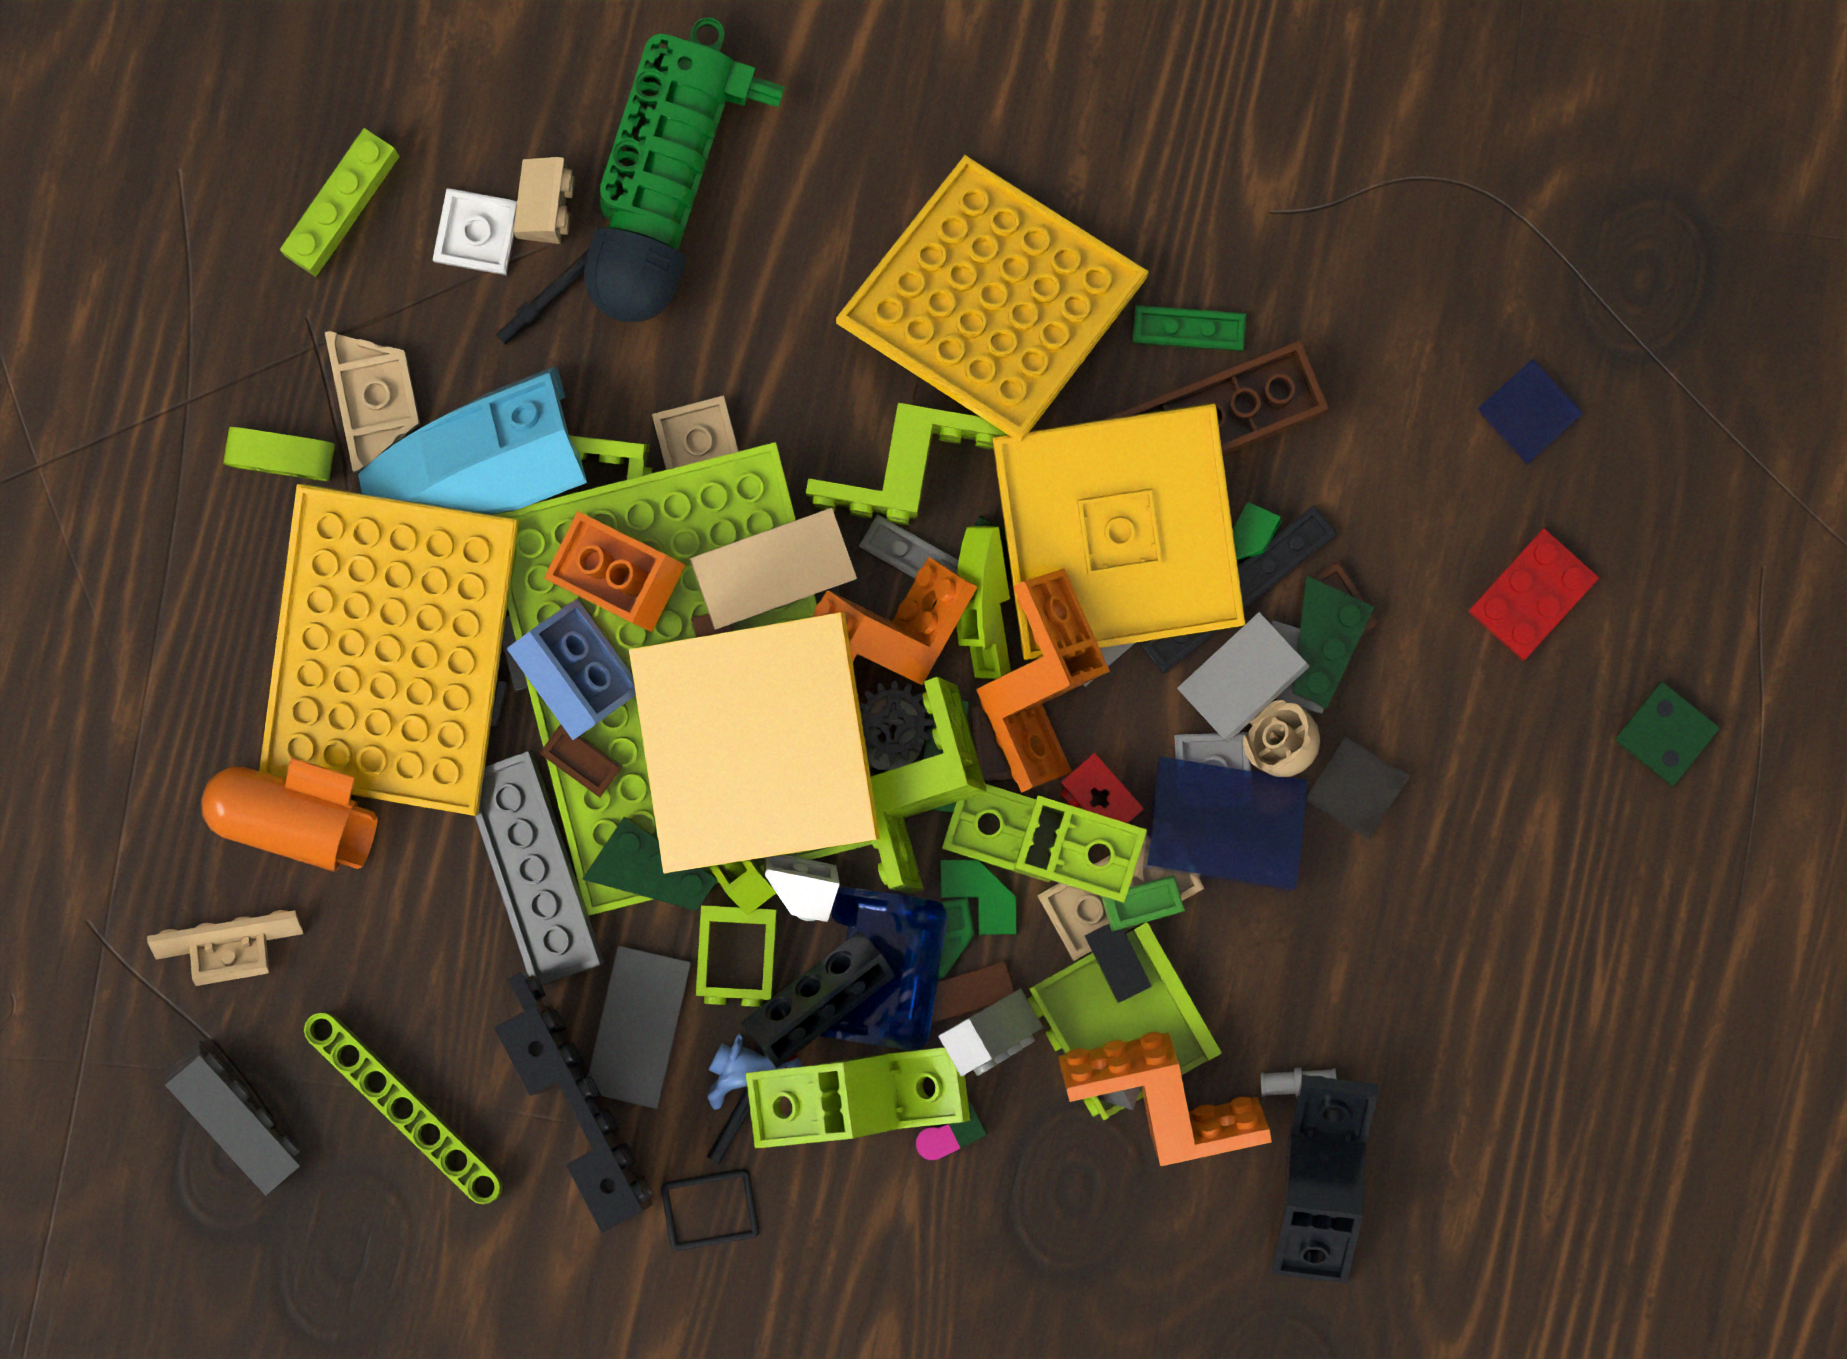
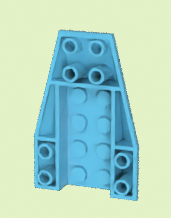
M556 366L490 391L403 438L358 473L362 494L485 514H496L521 509L587 483L580 454L569 438L560 400L565 398L558 368Z

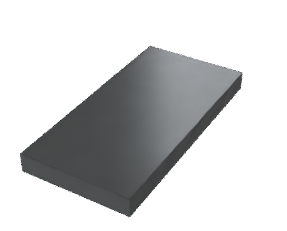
M618 946L588 1076H592L602 1097L658 1109L692 962Z

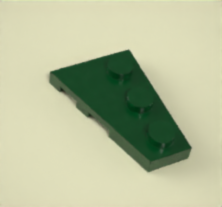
M1307 575L1305 577L1297 653L1310 667L1293 682L1292 694L1327 709L1374 607Z
M625 816L582 879L695 911L698 910L717 882V878L702 867L663 873L658 838Z

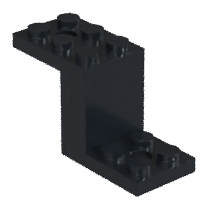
M1302 1075L1287 1141L1283 1218L1273 1258L1272 1274L1347 1284L1363 1218L1366 1142L1377 1100L1378 1084ZM1328 1108H1338L1340 1110H1330Z

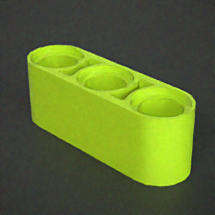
M229 427L223 464L247 470L329 481L335 444L311 438Z

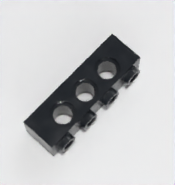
M858 931L745 1018L741 1024L755 1044L777 1069L895 978L896 975L880 951L861 931Z

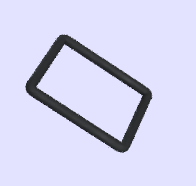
M745 1169L664 1183L661 1187L670 1246L675 1251L756 1237L759 1233L750 1174ZM743 1177L752 1231L677 1243L669 1189Z

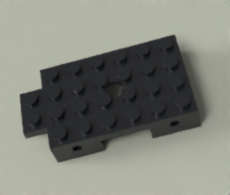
M519 972L507 980L524 1012L497 1025L494 1029L530 1096L542 1094L557 1085L563 1091L593 1149L569 1162L566 1166L601 1233L652 1206L649 1199L654 1196V1193L645 1176L637 1177L632 1167V1164L637 1161L628 1143L620 1144L614 1131L618 1130L619 1126L610 1109L602 1110L596 1098L602 1096L593 1077L584 1076L579 1066L584 1063L579 1049L574 1042L567 1043L562 1031L566 1030L567 1027L557 1009H549L542 1002L541 998L546 996V993L537 976L532 975L529 977L527 972Z

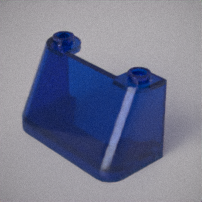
M839 886L831 914L837 924L848 926L846 941L858 931H861L880 951L896 977L820 1036L913 1051L920 1050L927 1043L930 1034L947 924L946 909L938 901Z

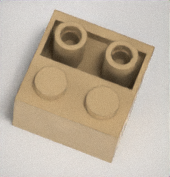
M564 158L523 159L513 230L516 239L561 244L562 234L568 235L570 213L567 212L566 198H573L575 176H572V169L568 168Z

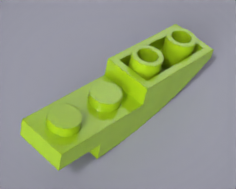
M969 526L966 528L962 542L957 574L977 586V589L956 624L959 646H970L975 678L998 679L1011 672L1000 603L1010 599L999 527Z

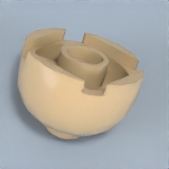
M1284 700L1273 701L1250 722L1252 727L1249 730L1248 736L1244 734L1243 738L1245 755L1250 762L1258 769L1275 777H1290L1305 771L1315 760L1320 746L1318 725L1313 718L1298 704L1286 703Z

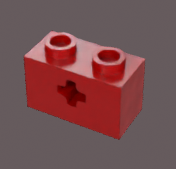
M1096 753L1092 754L1060 783L1064 788L1060 795L1070 806L1077 808L1080 806L1083 810L1127 824L1144 810ZM1093 789L1098 793H1101L1103 790L1107 792L1108 796L1105 802L1108 806L1105 809L1101 805H1097L1095 808L1091 806L1090 802L1093 796L1090 792Z

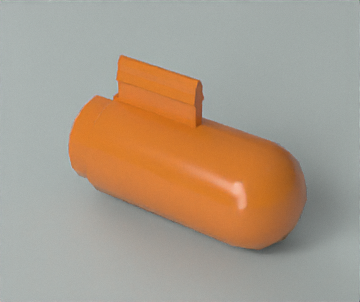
M291 758L286 779L247 767L229 766L208 781L201 799L202 817L210 830L219 836L333 872H337L341 864L356 869L364 866L374 840L378 817L374 811L358 807V802L351 800L355 777L295 758Z

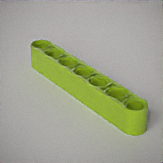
M317 1013L308 1018L304 1026V1033L309 1043L472 1201L486 1204L499 1198L503 1190V1182L500 1175L338 1017L330 1013ZM321 1019L328 1020L333 1029L331 1036L324 1041L317 1038L314 1032L315 1024ZM347 1045H353L359 1051V1060L352 1067L345 1065L341 1059V1052ZM374 1071H379L386 1077V1086L379 1093L372 1091L368 1086V1077ZM401 1097L408 1098L413 1104V1113L407 1119L400 1118L395 1113V1103ZM428 1123L436 1125L440 1130V1139L434 1145L425 1143L421 1136L423 1127ZM455 1149L461 1150L467 1156V1165L462 1171L452 1169L448 1162L450 1153ZM480 1176H487L494 1182V1191L489 1197H482L476 1192L475 1183Z

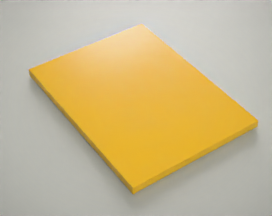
M297 484L259 771L286 779L291 758H295L355 777L351 795L473 816L478 815L519 519Z

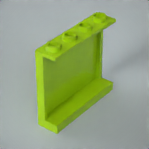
M1147 922L1126 933L1152 987L1117 1003L1093 953L1029 989L1032 996L1027 1000L1037 1017L1044 1016L1051 1029L1047 1030L1045 1034L1055 1051L1063 1049L1064 1053L1067 1054L1069 1051L1077 1048L1090 1050L1103 1047L1106 1043L1114 1040L1127 1042L1140 1039L1143 1035L1151 1032H1159L1161 1034L1169 1032L1179 1062L1181 1075L1222 1054ZM1141 1088L1136 1101L1143 1098ZM1098 1096L1083 1099L1091 1115L1095 1117L1100 1114L1103 1120L1124 1109V1107L1100 1100Z

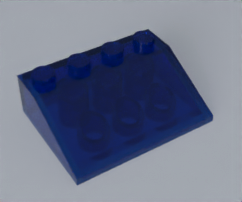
M1159 757L1142 868L1283 891L1295 890L1302 849L1307 780L1275 777L1270 774Z

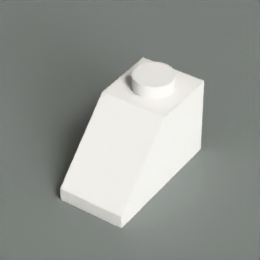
M788 855L762 858L766 878L791 915H795L805 921L820 920L828 922L840 884L836 865Z

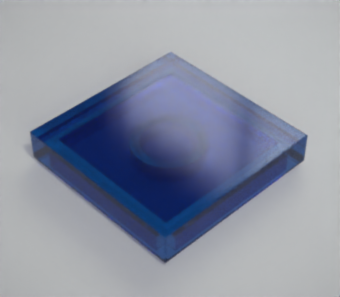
M1534 359L1527 363L1477 409L1526 464L1583 414Z

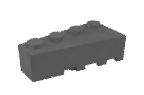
M200 1041L165 1070V1086L265 1196L300 1167L299 1157L297 1156L300 1150L287 1135L282 1138L273 1128L275 1122L263 1108L257 1109L249 1100L251 1096L237 1080L233 1081L225 1072V1067L212 1052L209 1053Z

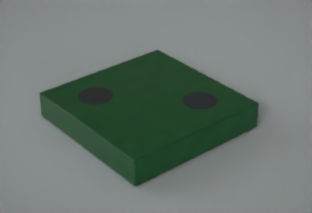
M1661 681L1614 738V741L1673 787L1720 728Z

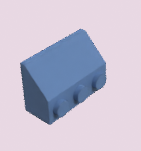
M578 598L507 648L572 740L579 737L636 695L632 673Z

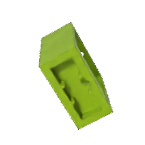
M701 905L696 996H704V1004L726 1005L727 998H742L741 1006L761 1007L764 1005V1000H770L773 997L778 910L755 909L747 916L738 907ZM711 922L766 925L762 990L707 987Z

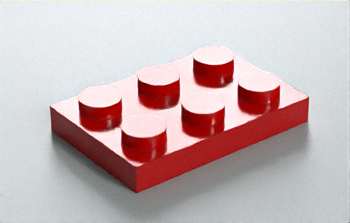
M1543 528L1468 612L1517 657L1524 661L1594 585L1599 577Z

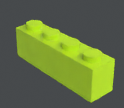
M363 128L279 249L283 255L314 277H317L400 157L395 148Z

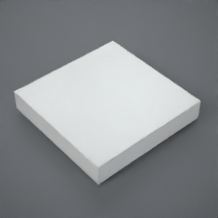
M447 188L433 261L507 276L514 240L513 230L517 201Z

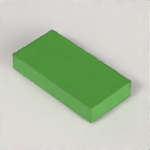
M1174 875L1129 887L1125 903L1101 896L1112 932L1185 911Z

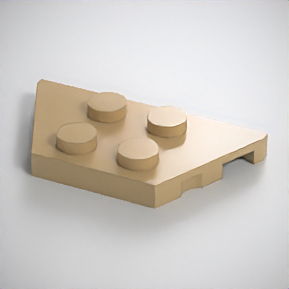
M329 331L325 332L345 436L352 470L354 473H358L380 454L421 425L407 355L404 350L377 345L370 341L358 340Z

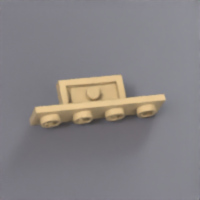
M277 910L269 915L251 918L244 916L238 917L231 922L219 924L202 923L195 928L179 931L174 929L163 930L159 934L147 936V942L155 959L190 954L192 980L195 986L268 974L267 940L303 934V927L296 910Z

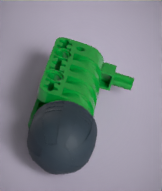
M706 17L698 20L691 30L688 41L661 33L653 35L647 41L601 182L600 209L604 217L610 221L607 228H597L594 231V237L591 240L590 249L587 253L584 279L589 297L595 306L607 316L619 321L641 322L651 319L660 314L669 305L676 293L687 262V258L678 250L726 101L745 106L746 100L749 98L779 108L785 86L754 77L755 67L734 62L730 57L721 53L725 32L721 23L714 18ZM703 27H712L718 32L719 38L712 45H704L697 38L698 31ZM661 44L667 45V49L659 47ZM660 58H663L660 71L655 69L654 64L658 63ZM647 78V79H649V80L652 81V82H644V81H645V79ZM653 79H657L660 82L661 86L656 83H653ZM647 91H653L657 93V95L651 97L646 96L643 93ZM641 103L651 106L656 105V108L652 109L648 106L647 109H645L641 106ZM638 115L644 117L646 124L640 128L638 135L640 142L633 139L632 135L633 131L638 129L640 123ZM626 147L628 150L631 151V148H633L638 152V154L630 151H622V149ZM625 160H631L636 164L632 166H624L621 164V162ZM618 172L621 173V174H623V175H634V176H633V178H631V179L628 178L627 176H625V178H623V177H621V176L618 174ZM616 184L622 186L624 191L623 195L618 197V200H614L618 191Z

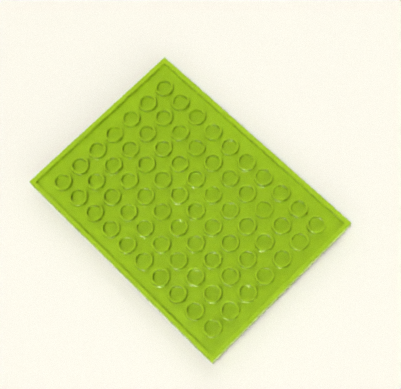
M777 443L534 503L518 510L491 514L519 519L507 604L515 639L517 641L577 598L631 673L629 649L696 638L691 618L708 614V610L689 558L796 520ZM577 511L686 565L653 632L635 625L544 579ZM813 594L732 624L733 629L737 631L811 618L817 606L816 596ZM526 677L544 747L560 726V722ZM636 695L580 735L623 766L600 798L547 760L577 880L589 916L653 900L648 897L582 880L624 816L658 838ZM871 841L783 855L812 860L864 847L872 843ZM754 859L764 872L763 859ZM709 866L702 867L703 869L714 875Z

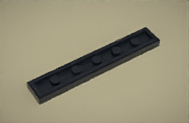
M1315 505L1272 538L1265 553L1249 557L1238 566L1243 610L1337 535V532ZM1218 630L1148 640L1140 646L1160 671L1165 674Z

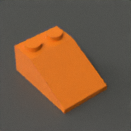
M577 511L544 579L635 625L653 632L686 565Z

